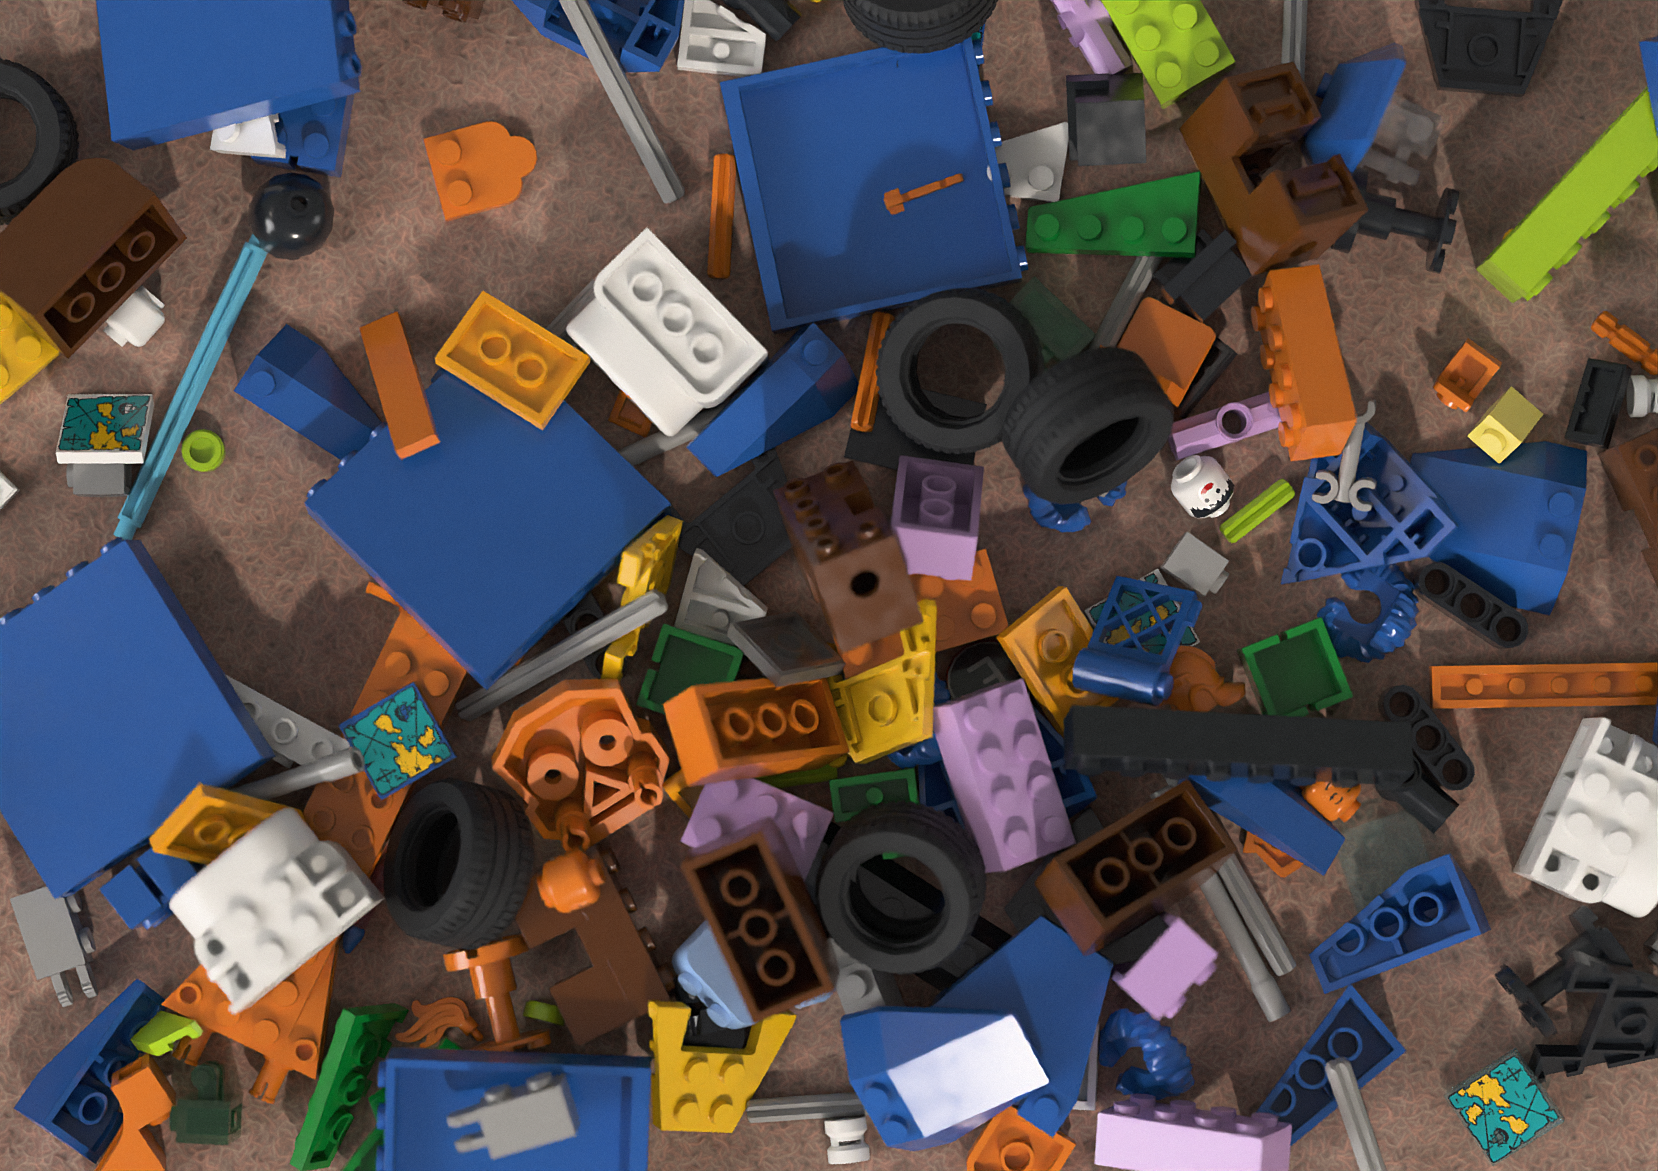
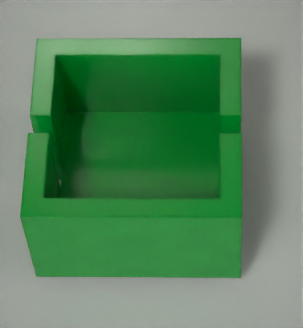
M1322 617L1280 632L1283 641H1280L1278 634L1236 650L1262 715L1304 717L1309 715L1307 707L1304 706L1306 704L1309 705L1311 711H1319L1353 697Z
M663 623L651 658L652 661L661 663L659 671L648 668L636 705L666 715L663 704L692 686L735 682L745 654L739 648Z

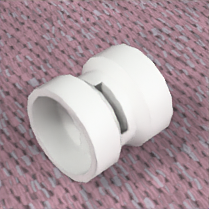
M1630 375L1627 385V411L1630 418L1645 417L1648 413L1658 414V377L1656 379H1647L1644 375Z
M866 1115L834 1117L824 1120L825 1134L830 1137L831 1146L827 1149L829 1164L855 1163L870 1159L869 1145L864 1142V1132L867 1130Z

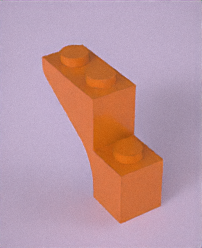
M147 1053L112 1073L111 1090L121 1105L124 1120L94 1171H166V1155L147 1127V1124L150 1123L151 1126H156L172 1115L173 1109L176 1108V1092L152 1055Z

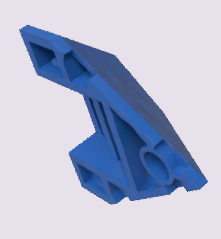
M1366 422L1355 481L1363 477L1373 478L1377 481L1375 489L1362 487L1358 490V496L1361 500L1373 503L1372 509L1366 512L1359 511L1351 503L1339 502L1334 499L1324 504L1313 501L1312 494L1314 492L1328 493L1331 490V485L1327 480L1315 478L1317 471L1322 469L1330 470L1338 477L1342 452L1341 455L1311 459L1308 476L1304 477L1291 534L1290 544H1292L1289 561L1287 568L1283 570L1280 584L1285 585L1429 557L1459 526L1444 499L1386 437Z

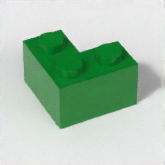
M914 768L829 780L835 823L846 822L861 810H867L869 806H877V804L882 802L894 801L897 803L898 801H905L908 803V801H912L917 805L919 804ZM897 852L884 853L883 859L906 857L908 855Z

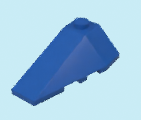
M815 323L801 327L686 448L715 477H718L832 418L857 392L859 382L844 353Z
M287 324L257 354L234 389L236 393L340 460L353 450L359 452L371 441L369 437L373 430L382 423L323 347Z
M1189 775V777L1180 779L1178 782L1179 784L1188 779L1208 808L1323 876L1346 839L1330 821L1325 819L1303 798L1302 790L1299 786L1291 784L1290 780L1274 779L1269 783L1255 784L1249 782L1248 778L1232 777L1227 781L1213 782L1207 780L1206 776Z
M1449 853L1406 871L1395 883L1314 949L1309 956L1324 994L1481 935L1490 931L1491 928L1474 887L1452 854Z
M136 979L38 1072L13 1109L96 1164L124 1120L123 1113L118 1111L120 1103L111 1090L112 1073L135 1061L139 1053H144L139 1051L130 1039L157 1013L165 1011L166 1007L161 1004L166 999L144 982Z

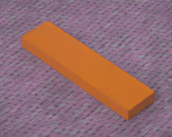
M398 311L360 327L359 330L395 452L400 459H404L440 443L404 321Z

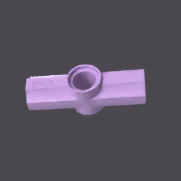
M1050 0L1058 12L1057 18L1062 29L1067 28L1072 36L1069 38V41L1075 48H1080L1095 74H1123L1133 67L1130 56L1111 28L1113 23L1101 0Z
M1269 392L1173 422L1168 442L1176 460H1180L1276 429L1279 422H1281L1278 408H1273L1271 405ZM1231 412L1240 418L1242 426L1238 434L1228 433L1222 426V418L1225 413Z

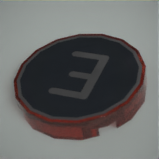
M979 640L964 646L953 656L946 671L947 690L950 691V700L996 683L1022 679L998 640ZM1025 683L1027 692L1029 693V688L1027 687V685H1026V683Z

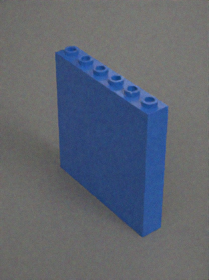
M96 0L111 139L113 142L133 151L360 92L359 76H361L362 67L360 59L355 53L353 35L356 34L357 26L355 18L350 11L349 0Z
M970 36L968 39L950 48L931 53H902L897 50L881 47L720 82L771 330L774 335L799 330L801 327L812 323L818 326L871 315L874 312H885L908 307L925 296L943 290L955 288L988 290L1022 282L1021 271L1029 270L1024 245L1015 246L1012 230L1020 229L1015 204H1006L1004 189L1010 188L1011 184L1006 162L998 164L995 147L1002 146L998 122L989 123L986 106L993 105L989 80L980 81L977 65L985 64L980 39L972 40ZM896 59H898V70L895 69ZM988 165H989V169H990V174H991V179H992V181H990V179H989L988 176H987V167H988ZM956 174H962L964 181L903 203L905 211L891 215L884 203L885 192L898 188L900 194H904Z
M441 367L432 377V384L425 390L440 443L400 459L395 452L387 421H384L373 430L369 437L371 440L359 452L353 450L341 460L338 465L339 470L328 481L322 479L307 493L308 499L304 504L308 514L474 679L488 690L622 562L623 552L626 548L666 515H671V505L653 485L565 400L561 403L545 428L541 430Z
M122 537L110 541L100 549L102 555L90 564L88 561H84L74 566L65 574L68 578L56 588L54 585L43 588L32 596L34 603L23 611L20 608L15 609L0 618V812L54 899L72 896L150 842L149 838L199 783L227 790L276 756L141 540H123Z
M391 1047L387 1060L379 1062L378 1086L386 1087V1101L378 1105L377 1129L385 1130V1143L377 1147L376 1171H648L652 1057ZM550 1072L552 1077L565 1073L581 1121L575 1136L495 1159L491 1158L488 1146L466 1152H458L455 1141L466 1134L482 1131L479 1121L459 1127H450L446 1117L448 1114L479 1104L481 1097L485 1096L484 1093L493 1087L509 1084L512 1089L526 1085V1080L541 1073Z

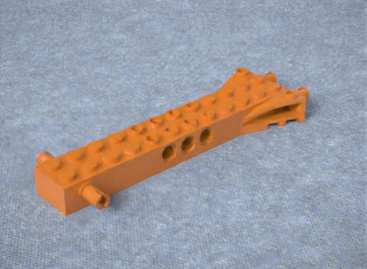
M369 581L365 592L399 607L398 611L400 614L348 719L415 682L443 731L470 674L383 587ZM525 656L520 658L515 665H520ZM342 732L341 735H340V737L346 740V738H345V736H344V734H343V732ZM364 770L332 782H321L316 784L302 814L306 824L320 841L331 840L339 843L346 849L366 876L371 879L389 842L396 821L408 803L419 779L383 800L379 798ZM344 932L255 1004L236 1014H233L228 1008L233 1002L216 981L212 982L207 976L209 972L200 964L161 1004L186 1016V1018L195 1020L203 1030L202 1035L196 1039H192L188 1035L182 1037L172 1056L178 1060L186 1057L184 1063L197 1067L199 1058L211 1034L218 1032L263 1054L266 1060L249 1093L258 1098L262 1095L268 1083V1087L261 1100L270 1104H274L277 1093L289 1070H296L315 1080L319 1078L322 1071L321 1065L324 1057L326 1036L328 1035V1020L331 998L333 997L339 945Z

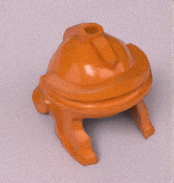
M1179 645L1169 669V674L1173 676L1174 680L1172 693L1167 700L1163 699L1159 706L1170 704V710L1208 712L1217 705L1225 707L1236 703L1246 694V687L1244 682H1224L1225 677L1220 676L1215 670V661L1203 650L1190 645Z

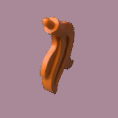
M457 997L439 999L428 1005H422L419 1000H414L411 1008L413 1014L419 1020L404 1033L395 1035L398 1041L405 1043L417 1042L427 1036L426 1041L420 1044L421 1048L430 1047L439 1042L449 1027H458L467 1037L471 1034L476 1041H482L483 1035L477 1029L479 1024L470 1016L468 1006Z

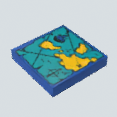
M415 682L339 724L350 747H357L361 751L365 762L364 771L381 800L457 757Z

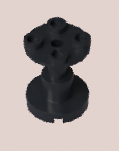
M1360 168L1355 169L1351 176L1369 210L1330 246L1331 249L1348 254L1356 234L1386 240L1391 232L1428 240L1426 270L1439 274L1445 258V249L1442 248V245H1451L1455 233L1456 220L1449 219V215H1454L1459 199V190L1446 187L1439 200L1435 216L1396 207V198L1366 192L1368 171Z
M1584 905L1569 915L1570 922L1578 936L1555 953L1558 959L1557 963L1527 985L1505 964L1500 966L1501 970L1494 974L1503 989L1509 995L1513 994L1522 1004L1518 1007V1010L1531 1027H1537L1545 1038L1550 1035H1556L1557 1029L1542 1006L1564 990L1561 977L1571 951H1579L1629 968L1634 967L1632 961L1606 926L1602 928L1601 926L1595 927L1593 925V922L1599 918Z

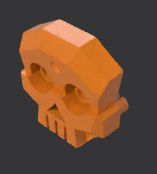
M570 679L561 681L513 712L491 761L492 769L523 798L524 812L543 839L562 840L563 849L566 852L580 850V845L586 851L588 847L593 846L648 810L653 809L656 805H659L663 799L662 784L670 757L666 744L650 721L637 718L618 679ZM604 735L614 737V740L609 744H603L599 741ZM550 769L560 771V774L555 778H549L545 775ZM594 781L601 783L593 789Z

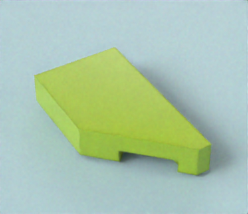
M160 1011L130 1040L139 1051L160 1056L173 1050V1043L186 1035L196 1039L202 1035L203 1030L195 1020Z

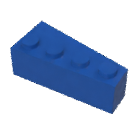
M1349 984L1255 1113L1274 1114L1278 1116L1277 1122L1292 1124L1291 1147L1338 1108L1325 1069L1328 1061L1334 1060L1337 1057L1346 1058L1351 1064L1360 1090L1405 1053L1406 1049L1356 989Z

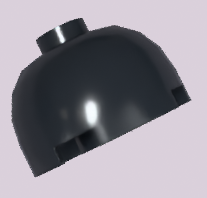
M289 172L276 175L259 187L249 204L247 222L249 226L251 225L254 236L260 242L258 245L264 251L276 258L297 260L302 256L312 254L323 246L332 231L334 207L330 195L318 181L305 174Z

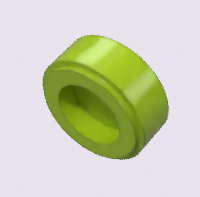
M207 429L191 432L182 444V457L185 463L190 468L199 472L215 470L222 464L225 458L226 448L222 438Z
M534 1000L526 1001L522 1016L564 1026L565 1020L558 1006Z

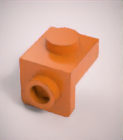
M1467 338L1437 376L1433 385L1434 390L1437 391V397L1452 409L1459 407L1467 412L1473 405L1475 398L1499 370L1502 362Z

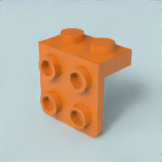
M1147 297L1140 303L1117 347L1137 353L1152 371L1172 404L1178 407L1215 341L1216 333L1211 327L1151 297Z

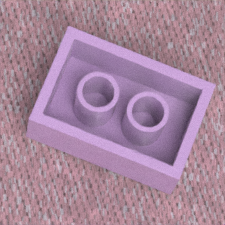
M900 455L890 526L896 535L908 574L918 573L940 576L947 580L962 579L971 581L978 539L984 467Z
M756 778L710 783L704 785L680 842L696 848L769 816L780 829L805 881L834 812Z

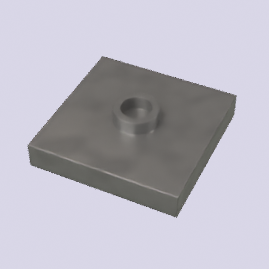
M796 611L734 622L730 624L727 636L776 687L840 675L845 665L843 659Z

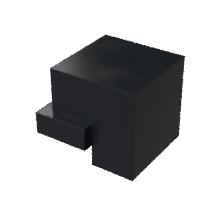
M1143 73L1066 75L1069 161L1078 160V166L1146 163Z
M1202 229L1197 236L1196 257H1173L1152 276V280L1161 288L1159 293L1170 305L1175 303L1185 315L1203 323L1252 275L1248 267L1231 250L1237 241L1226 230L1213 239Z

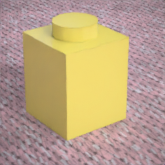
M1511 386L1490 406L1467 437L1500 464L1524 441L1543 413Z

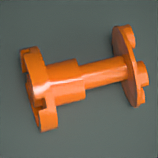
M522 933L503 936V941L501 939L493 940L477 949L464 950L458 948L443 954L446 971L468 968L475 998H485L495 1040L476 1045L468 1050L514 1052L515 1049L523 1047L532 1049L552 1043L549 1028L519 1032L510 996V991L517 989L510 957L530 950Z

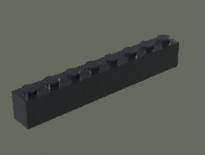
M1072 705L1063 720L1065 769H1077L1078 773L1082 775H1098L1104 771H1117L1124 777L1132 778L1141 777L1147 773L1163 774L1164 778L1172 780L1184 779L1189 777V775L1206 776L1207 780L1213 782L1230 780L1232 777L1248 778L1249 782L1255 784H1265L1278 779L1290 780V783L1296 786L1312 785L1319 781L1332 782V785L1338 788H1350L1359 783L1374 784V787L1379 790H1392L1400 787L1414 772L1411 723L1082 705Z

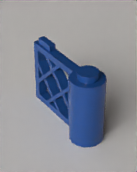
M1116 576L1089 644L1086 648H1082L1076 657L1072 673L1074 687L1078 690L1155 707L1159 706L1163 699L1167 700L1172 693L1174 682L1173 676L1169 674V669L1186 627L1195 626L1202 609L1201 601H1197L1196 592ZM1124 591L1141 594L1144 602L1124 612L1119 607ZM1170 600L1182 603L1178 613L1163 621L1155 609ZM1151 611L1157 624L1134 634L1128 622ZM1121 625H1124L1130 636L1116 645L1103 643L1107 632ZM1163 633L1167 642L1161 655L1143 650L1141 646L1143 642Z

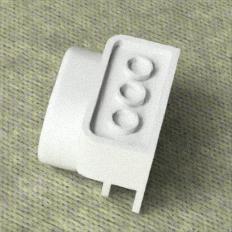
M648 228L638 235L599 273L594 283L595 298L568 323L566 328L568 335L583 352L590 357L619 389L632 399V403L666 436L677 434L703 408H713L724 402L733 392H736L741 387V384L749 376L769 361L768 352Z
M1603 717L1583 718L1513 872L1567 898L1586 903L1601 901L1633 917L1640 918L1646 916L1658 903V748L1644 741L1642 737L1629 734L1610 725L1611 721Z
M285 808L258 825L186 883L172 897L170 908L195 938L194 946L197 958L209 972L207 976L212 982L216 981L233 1002L228 1008L233 1014H236L255 1004L385 898L344 847L331 840L320 841L293 808Z

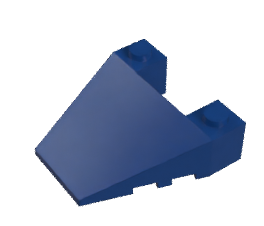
M1041 914L1002 944L998 950L968 970L964 976L951 986L938 993L929 1007L1015 1011L1050 1075L1049 1083L1020 1100L1017 1114L1051 1137H1054L1077 1103L1113 961L1098 951L1088 956H1083L1067 931Z

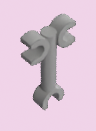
M1374 399L1369 400L1365 413H1356L1357 421L1343 448L1338 477L1330 470L1322 469L1317 471L1315 478L1327 480L1331 485V490L1328 493L1314 492L1312 500L1316 503H1329L1334 499L1339 502L1351 503L1359 511L1366 512L1372 509L1373 503L1361 500L1358 496V490L1362 487L1375 489L1377 481L1369 477L1359 478L1355 481L1365 423L1376 412L1377 405Z

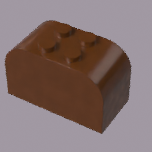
M105 158L83 159L64 169L0 233V293L34 332L69 359L187 237L156 194L118 164Z
M1186 779L1055 857L1038 877L1034 885L1083 956H1088L1192 893L1210 879L1235 853L1237 848L1190 781Z
M765 817L687 851L681 867L754 1024L835 990L839 977V966L827 930L823 927V921L820 920L818 910L780 829L771 817Z

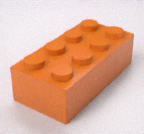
M1320 265L1270 270L1263 287L1259 288L1257 303L1251 308V321L1254 331H1260L1263 342L1260 346L1261 364L1264 370L1269 369L1272 383L1269 385L1270 402L1273 408H1278L1281 422L1278 424L1280 444L1282 447L1288 448L1290 461L1341 455L1357 421Z
M986 549L975 552L971 581L962 579L947 580L940 576L918 573L909 574L917 602L924 599L935 600L936 602L935 653L999 635L1009 627ZM900 632L843 654L834 639L838 655L845 662L843 668L845 680L901 657L904 654Z
M826 677L776 687L768 678L692 686L663 704L687 786L816 770L849 753Z

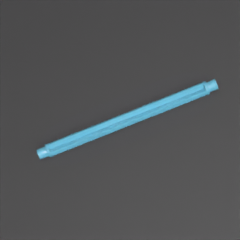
M253 233L249 242L245 241L144 459V463L117 517L120 520L113 535L118 538L122 537L123 540H132L137 528L141 529L143 521L268 254L258 245L260 242Z

